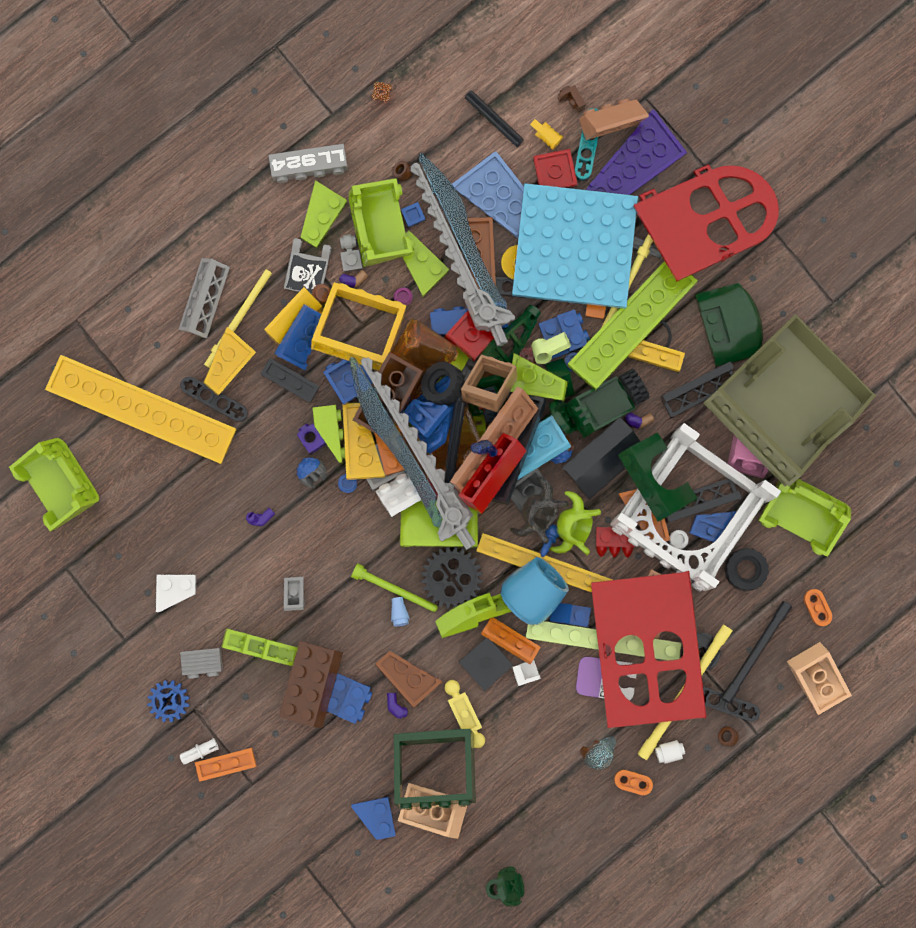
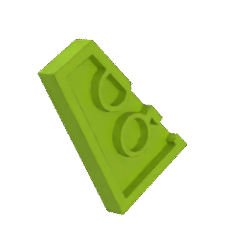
M408 231L406 236L409 239H413L414 250H412L411 255L402 258L422 297H424L449 272V269Z

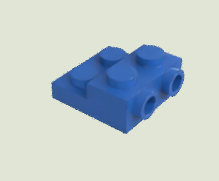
M575 309L538 323L543 339L548 340L565 332L570 341L571 347L553 355L552 359L580 350L590 341L587 331H583L580 324L583 323L581 314L576 313Z
M344 359L337 364L335 362L325 367L326 371L323 372L343 405L368 391L373 383L363 365Z
M337 673L327 712L356 724L357 720L361 721L365 710H362L364 703H369L373 693L370 692L371 687Z

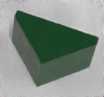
M564 359L546 363L547 371L567 381L565 397L574 395L571 375Z

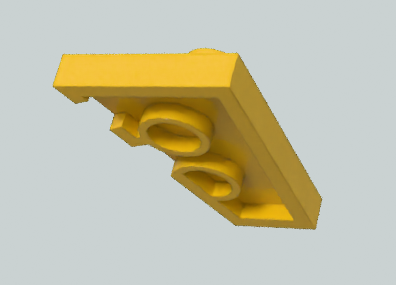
M226 327L203 383L219 395L256 352L231 329Z

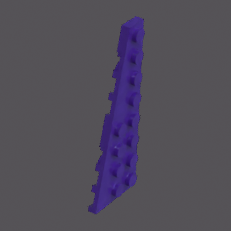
M653 109L648 114L649 117L638 125L636 130L628 137L626 142L613 155L586 190L631 195L685 156L687 152Z

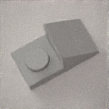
M304 577L284 578V611L304 610Z

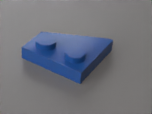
M388 797L351 804L352 809L376 840L396 836Z

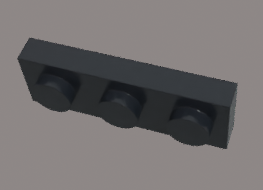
M271 358L261 372L263 377L308 403L312 402L320 386Z

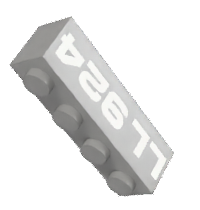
M344 144L269 155L272 179L277 181V183L288 182V179L295 178L296 180H305L308 176L320 178L328 173L340 175L344 171H348Z

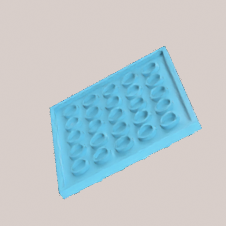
M524 184L512 296L626 309L636 211L633 205L637 204L638 196Z

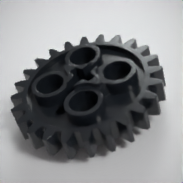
M447 547L445 553L440 548V555L438 556L433 552V560L427 558L430 564L429 566L423 565L427 571L421 573L422 576L426 577L421 583L427 584L423 591H430L427 594V598L432 595L434 596L432 603L439 600V607L446 603V607L449 609L450 604H453L455 608L457 603L463 604L465 600H471L470 596L477 597L474 591L481 590L477 583H483L482 580L478 579V576L483 575V573L477 572L481 565H474L477 558L469 559L471 553L464 555V549L459 553L457 552V547L454 548L453 552H450V548ZM451 559H456L459 562V567L455 570L448 567V562ZM441 564H444L452 575L454 573L457 575L455 580L462 587V592L458 590L452 581H447L448 575L441 568ZM435 571L443 572L444 578L442 581L437 582L433 579ZM461 575H469L471 582L468 585L461 584ZM447 586L455 588L456 593L454 596L448 597L445 595L444 590Z

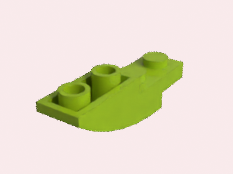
M487 593L455 607L437 619L435 623L441 637L444 638L478 627V622L512 611L504 603L501 594L491 597L490 593Z

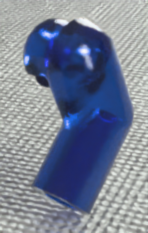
M481 440L471 445V451L478 455L488 453L490 457H494L498 453V450L489 440Z

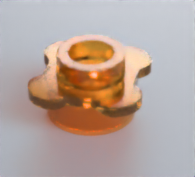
M375 82L372 98L374 100L381 99L384 102L389 101V92L392 90V86L388 83Z

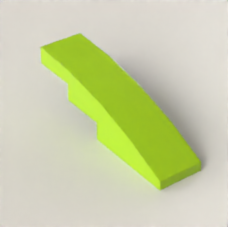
M227 628L221 645L222 648L293 666L298 649L295 646Z

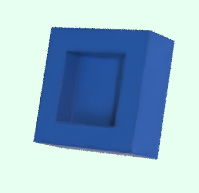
M418 202L401 209L408 228L426 221Z

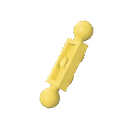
M449 680L445 684V691L453 697L448 700L460 728L471 729L474 732V748H481L485 744V737L483 734L478 733L477 730L482 728L466 693L459 694V683L455 680Z

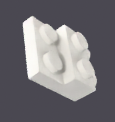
M409 472L400 474L394 481L381 485L375 491L391 517L425 498Z

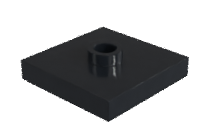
M485 638L459 661L484 691L513 666L488 638Z

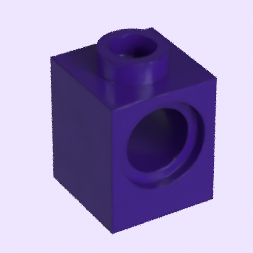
M305 424L299 428L300 432L297 433V436L310 455L327 445L313 424L310 426ZM314 433L316 439L311 443L306 442V435Z

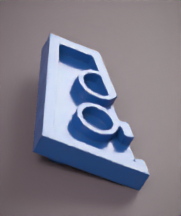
M304 304L274 354L306 371L308 365L306 360L312 350L310 347L312 338L322 314Z

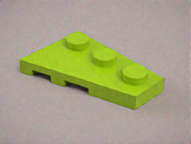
M316 180L301 239L317 249L347 204V200Z
M514 353L512 364L517 367L518 378L510 392H514L517 387H520L527 395L558 400L565 399L566 380Z

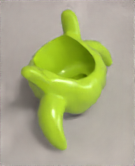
M565 491V495L573 501V508L564 510L559 515L557 533L564 541L560 546L550 547V550L559 554L566 553L575 545L585 555H589L590 550L584 543L592 528V516L600 515L601 510H584L582 498L574 492Z

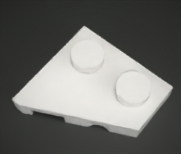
M157 575L156 612H161L196 595V575Z

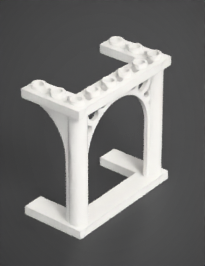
M683 423L670 437L672 440L667 446L668 449L663 451L651 468L655 480L662 485L687 449L749 493L722 534L714 543L700 550L686 551L669 545L657 533L653 525L651 510L648 505H645L646 501L638 489L610 525L613 527L612 530L618 535L624 534L629 538L628 542L636 547L639 545L644 548L643 552L649 557L653 558L655 556L661 560L659 563L667 569L671 567L676 573L690 571L691 586L701 592L702 590L714 589L719 581L715 579L718 569L762 505L777 498L781 491L766 480L755 484L697 443L696 439L700 434ZM643 509L647 512L646 516H637L639 513L642 514ZM644 520L648 522V528L639 531L635 528L637 526L636 522ZM650 532L653 534L654 538L651 540L649 539V536L644 535ZM666 545L667 550H663L662 546ZM702 553L708 554V556L704 558L706 559L705 563L701 556ZM679 554L685 557L684 564L681 558L678 560L677 556ZM691 555L696 556L698 559V567L696 569H692L689 565V557Z

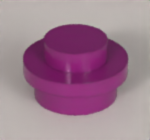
M402 287L395 291L394 301H399L406 306L412 302V292L408 288Z

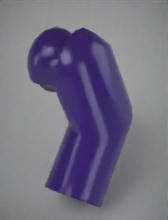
M270 508L263 514L250 512L246 515V520L252 526H264L275 513Z
M387 693L388 711L396 718L406 717L408 710L406 707H401L397 704L396 693Z

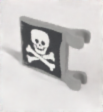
M295 238L293 240L284 289L300 292L304 287L312 295V290L316 285L324 284L332 248L329 245H324L321 257L300 253L302 241Z

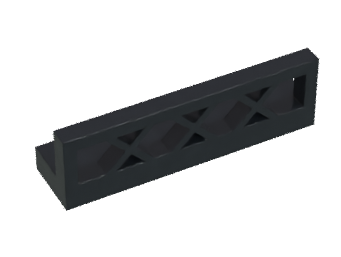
M731 361L662 395L660 399L670 418L706 401L717 390L718 386L722 385L719 383L722 375L728 373L731 376L734 374L732 371L734 367ZM704 384H714L713 393L702 392ZM688 392L699 393L695 402L685 400ZM672 400L681 401L680 409L672 412L668 402Z
M730 479L693 490L694 493L700 492V494L697 496L698 499L694 506H684L683 508L685 509L678 510L667 516L665 521L669 523L741 499L740 491L736 490L734 482ZM729 483L732 491L728 495L719 492L721 486ZM705 490L715 493L712 500L706 501L701 498Z

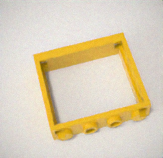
M334 282L313 335L311 349L362 365L361 359L368 357L373 360L372 369L379 371L388 353L392 352L405 316L406 305L399 301L385 299L380 295L369 294L362 289H353L346 284ZM336 296L397 315L383 355L321 336Z

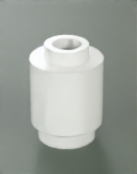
M677 740L661 744L655 748L659 763L664 762L666 764L683 759L682 755L685 754L683 744L678 743Z

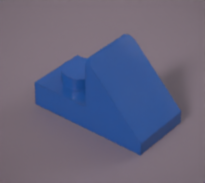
M560 603L550 615L549 621L588 627L591 608Z

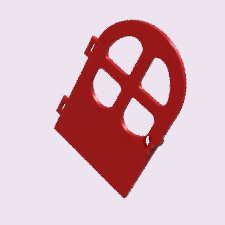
M708 164L694 170L696 177L659 194H657L655 189L639 195L641 202L634 204L633 207L676 282L761 243L771 234L778 220L779 207L773 189L762 176L740 166H722L712 170ZM704 170L707 171V172L704 173V174H700L701 171H704ZM722 178L744 180L752 186L753 193L735 202H730L720 188L718 180ZM702 187H706L711 191L719 205V209L705 215L696 213L690 206L691 193ZM652 194V197L648 199L645 198V196ZM759 203L765 208V220L758 231L748 233L736 212L752 204ZM722 218L728 220L737 235V241L725 246L714 243L707 235V226Z

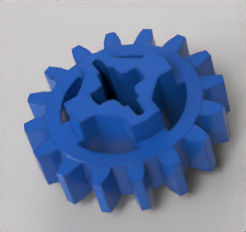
M164 680L163 686L157 683L158 689L151 688V692L154 694L147 697L152 700L151 703L147 704V706L153 707L150 713L156 712L155 719L162 717V722H166L167 718H169L170 722H174V717L178 720L181 719L180 713L186 714L187 711L184 708L190 706L189 703H186L190 696H185L188 690L181 689L182 683L176 686L175 680H172L170 684L167 680ZM165 688H172L167 694L162 692ZM179 694L181 696V704L178 702ZM171 697V702L173 704L166 706L167 701L165 700V698ZM156 699L159 700V703H160V707H159V708L157 707ZM168 709L176 711L173 714H165Z

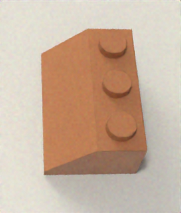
M627 98L619 101L618 105L612 106V104L604 105L601 107L602 110L595 111V109L585 111L579 121L587 141L636 126L647 119L649 115L636 99L630 101Z

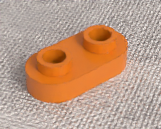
M817 589L808 590L804 594L803 600L812 621L818 626H827L832 621V612L823 593ZM812 595L816 597L814 603L810 601ZM820 613L824 614L823 620H820L818 618V615Z
M624 769L619 770L614 776L615 785L622 790L639 795H647L652 791L653 783L648 776ZM622 776L627 777V781L625 783H622L620 781V778ZM641 781L646 783L644 788L639 787Z

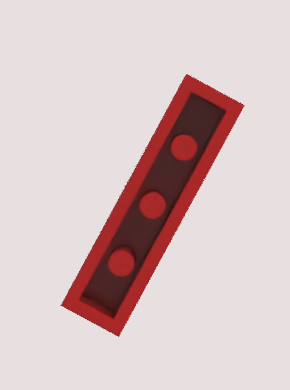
M502 433L458 496L468 507L482 514L526 453V449L516 438Z

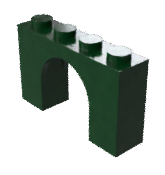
M657 432L629 447L618 456L659 522L698 498L688 482L674 490H669L662 487L655 480L651 471V461L653 457L668 449Z

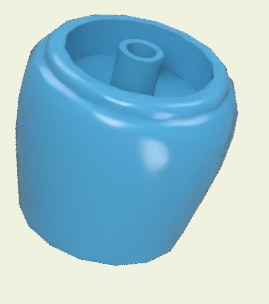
M536 557L513 572L503 582L501 597L507 607L520 620L530 625H538L555 611L569 589L565 580L554 567L542 558Z

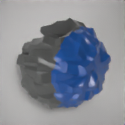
M312 457L303 458V461L298 464L297 476L299 481L305 486L315 488L312 484L313 482L317 481L319 477L324 481L328 476L326 466L318 459Z

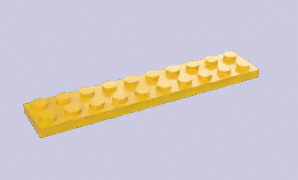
M60 355L45 390L219 464L223 463L237 430L234 427L63 355Z

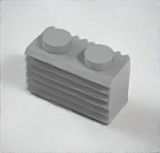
M221 648L180 652L182 675H187L188 679L199 678L201 673H207V677L219 676L218 672L223 671Z

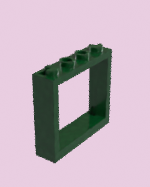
M471 729L394 734V804L400 810H412V807L431 809V806L439 805L440 808H450L452 804L466 807L470 803H476L474 732ZM465 741L466 794L402 798V746Z

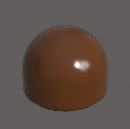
M406 161L398 162L393 169L394 177L400 181L410 179L412 176L410 164ZM404 167L403 172L398 174V169Z
M723 727L719 731L718 740L722 745L731 747L738 742L739 735L734 728ZM730 731L731 739L726 742L723 739V734Z

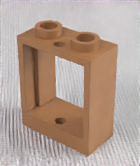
M481 355L461 388L463 401L498 413L518 378L517 367L509 362ZM484 372L506 378L498 394L476 387Z

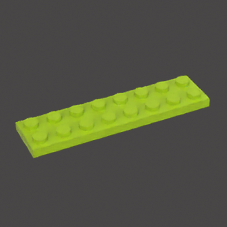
M664 261L627 300L626 309L620 308L574 356L567 366L596 391L694 287L698 280L690 275L676 282Z

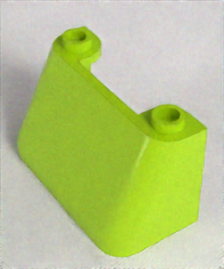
M397 179L354 185L350 189L348 195L361 261L364 267L411 255L412 250H414L413 239H409L406 236L399 206L402 187L397 183Z
M54 438L39 442L9 467L15 479L22 482L29 481L48 511L43 515V523L49 531L56 530L99 501L97 491L62 439Z
M797 479L793 484L786 487L778 480L775 487L781 493L777 498L766 503L759 521L767 528L776 527L777 525L811 542L813 552L828 557L851 520V508L846 503L801 479Z
M420 500L401 511L400 547H462L463 544L456 534L450 538H445L444 541H440L438 531L443 518L438 513L437 500ZM468 507L473 516L468 522L466 529L476 543L470 548H477L478 512Z

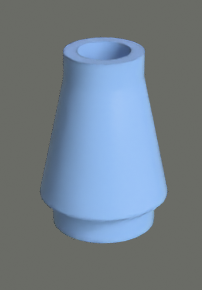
M403 597L391 599V622H393V626L408 625L410 617L403 602Z

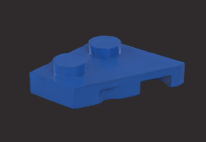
M413 399L403 413L409 416V422L423 436L429 438L451 411V408L447 405L442 406L432 402H422L421 400Z
M736 511L695 515L689 534L714 543L729 524Z

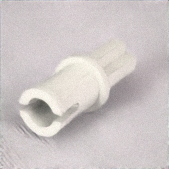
M215 738L201 745L196 744V747L181 753L180 759L183 764L192 762L200 757L203 759V756L219 750Z

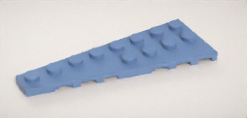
M495 151L452 183V187L489 217H493L494 221L518 239L524 186Z

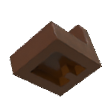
M575 85L572 87L566 86L559 91V102L569 97L568 101L572 109L576 108L578 113L585 110L586 104Z

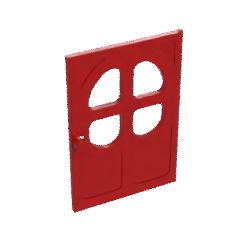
M690 571L591 582L608 728L706 718ZM663 631H669L678 635L683 644V656L679 659L657 661L653 647L655 636ZM628 635L639 637L643 642L645 660L637 664L619 665L615 659V646L618 641ZM684 670L686 681L679 696L672 702H662L659 698L657 674L660 671ZM645 674L648 682L649 702L639 706L629 701L622 693L618 684L621 676Z

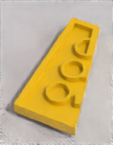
M361 403L343 405L346 479L385 478L371 431L353 421Z

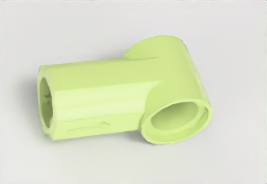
M563 332L548 340L537 339L532 343L531 347L536 363L546 364L550 362L553 355L570 348L571 344L567 335Z

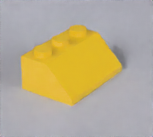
M304 287L264 329L268 336L278 345H280L304 304L322 314V305Z

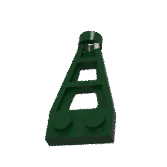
M528 305L524 313L503 330L506 339H511L514 343L509 356L503 352L500 346L497 347L494 339L491 340L481 355L512 364L514 353L520 356L537 323V319L541 315L540 310L533 305ZM522 325L524 331L520 339H518L514 331Z

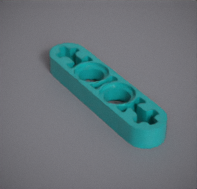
M583 130L575 165V175L580 181H586L590 178L598 137L586 141ZM588 149L592 155L590 158H583L581 151ZM586 163L585 171L588 173L581 176L578 170H581L582 164Z

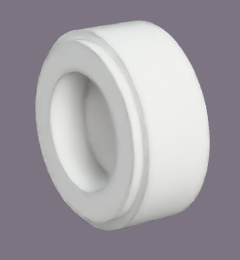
M682 530L673 531L669 536V544L677 549H683L688 544V536Z

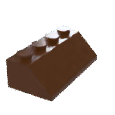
M389 352L379 370V373L382 374L381 385H387L391 388L390 399H396L400 402L399 412L401 414L408 407L426 370ZM372 383L353 421L384 439H390L397 427V423Z

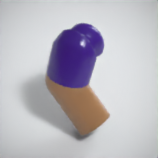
M361 270L356 276L342 274L339 281L350 288H357L368 275Z
M628 413L625 417L627 424L637 429H642L655 421L651 413L642 418L634 415V413Z

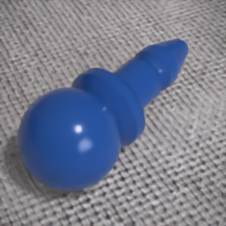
M550 524L545 529L546 535L543 536L545 541L541 548V557H544L549 552L551 544H554L556 538L559 537L557 525Z

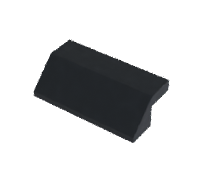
M619 417L562 468L573 479L579 490L590 500L625 469L618 455L639 443L640 440L634 431Z

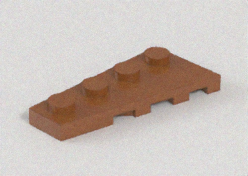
M493 217L455 219L467 263L478 289L485 292L496 291Z

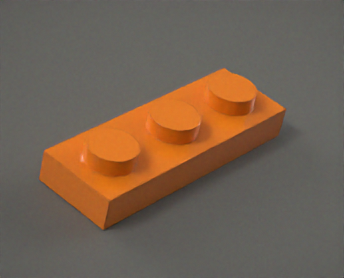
M494 617L489 619L481 635L528 664L533 662L541 648Z
M252 747L195 762L199 782L257 767Z

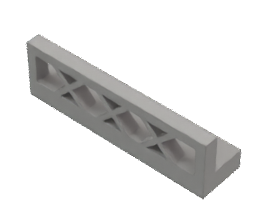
M201 259L178 330L207 338L230 268L229 266L213 259ZM216 266L223 269L221 276L218 278L214 274ZM214 284L216 291L214 295L210 296L208 290ZM208 302L210 310L204 314L202 308ZM201 320L204 324L202 332L196 330L197 324Z

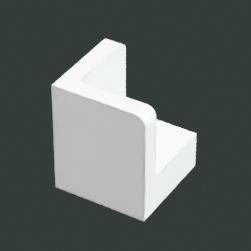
M534 660L531 664L525 662L512 667L518 686L541 679Z

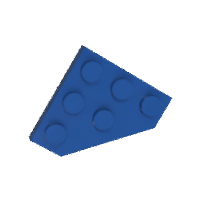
M449 376L436 383L435 390L438 393H443L450 384ZM423 395L415 399L422 402H430ZM455 403L448 406L451 408V411L429 438L423 436L418 431L420 441L427 443V453L431 454L445 443Z

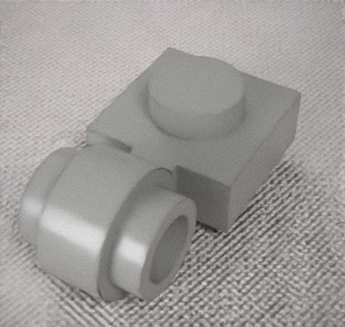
M343 235L340 238L341 248L347 250V252L340 253L343 271L361 270L359 250H352L353 247H357L355 235Z

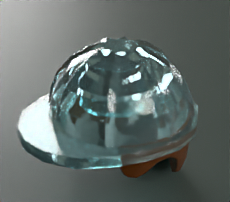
M607 737L600 742L595 740L591 747L583 746L580 749V753L585 764L595 769H605L613 761V748L615 747L616 739L614 737Z

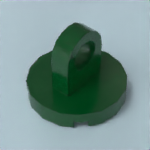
M554 399L549 405L551 412L545 415L541 422L552 415L560 429L567 434H572L577 430V426L573 423L572 417L567 412L566 403L562 400Z
M509 866L500 869L497 879L490 880L487 883L486 892L489 898L501 899L502 903L507 907H515L521 904V897L524 896V883L520 873H516V868ZM495 884L497 885L498 894H495L493 890Z

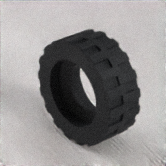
M445 361L432 364L422 376L423 378L420 383L422 395L434 404L442 406L452 405L462 395L461 388L465 383L462 371ZM443 375L449 376L450 384L443 393H438L435 390L437 381Z
M749 548L733 552L728 557L724 568L725 577L730 585L742 591L755 590L761 587L766 582L767 575H769V565L766 562V558L762 556L763 554ZM743 560L753 562L756 567V573L750 579L741 578L737 572L738 564Z

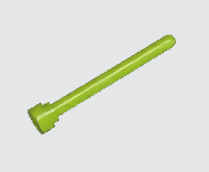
M357 563L351 575L356 580L365 579L430 611L436 612L438 610L436 604L366 572L367 569H364V566Z

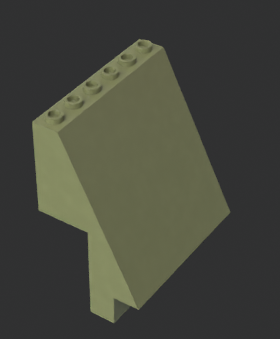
M795 314L731 375L704 404L786 487L799 479L826 446L855 422L876 395Z

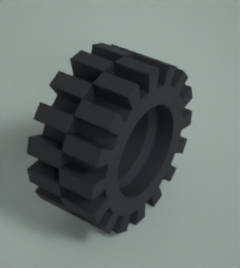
M632 368L619 376L621 384L635 406L650 398L644 382L638 376L635 369Z

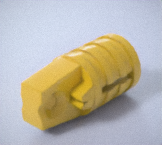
M534 119L530 124L537 130L535 136L550 146L552 150L563 139V136L559 135L546 122L542 125Z

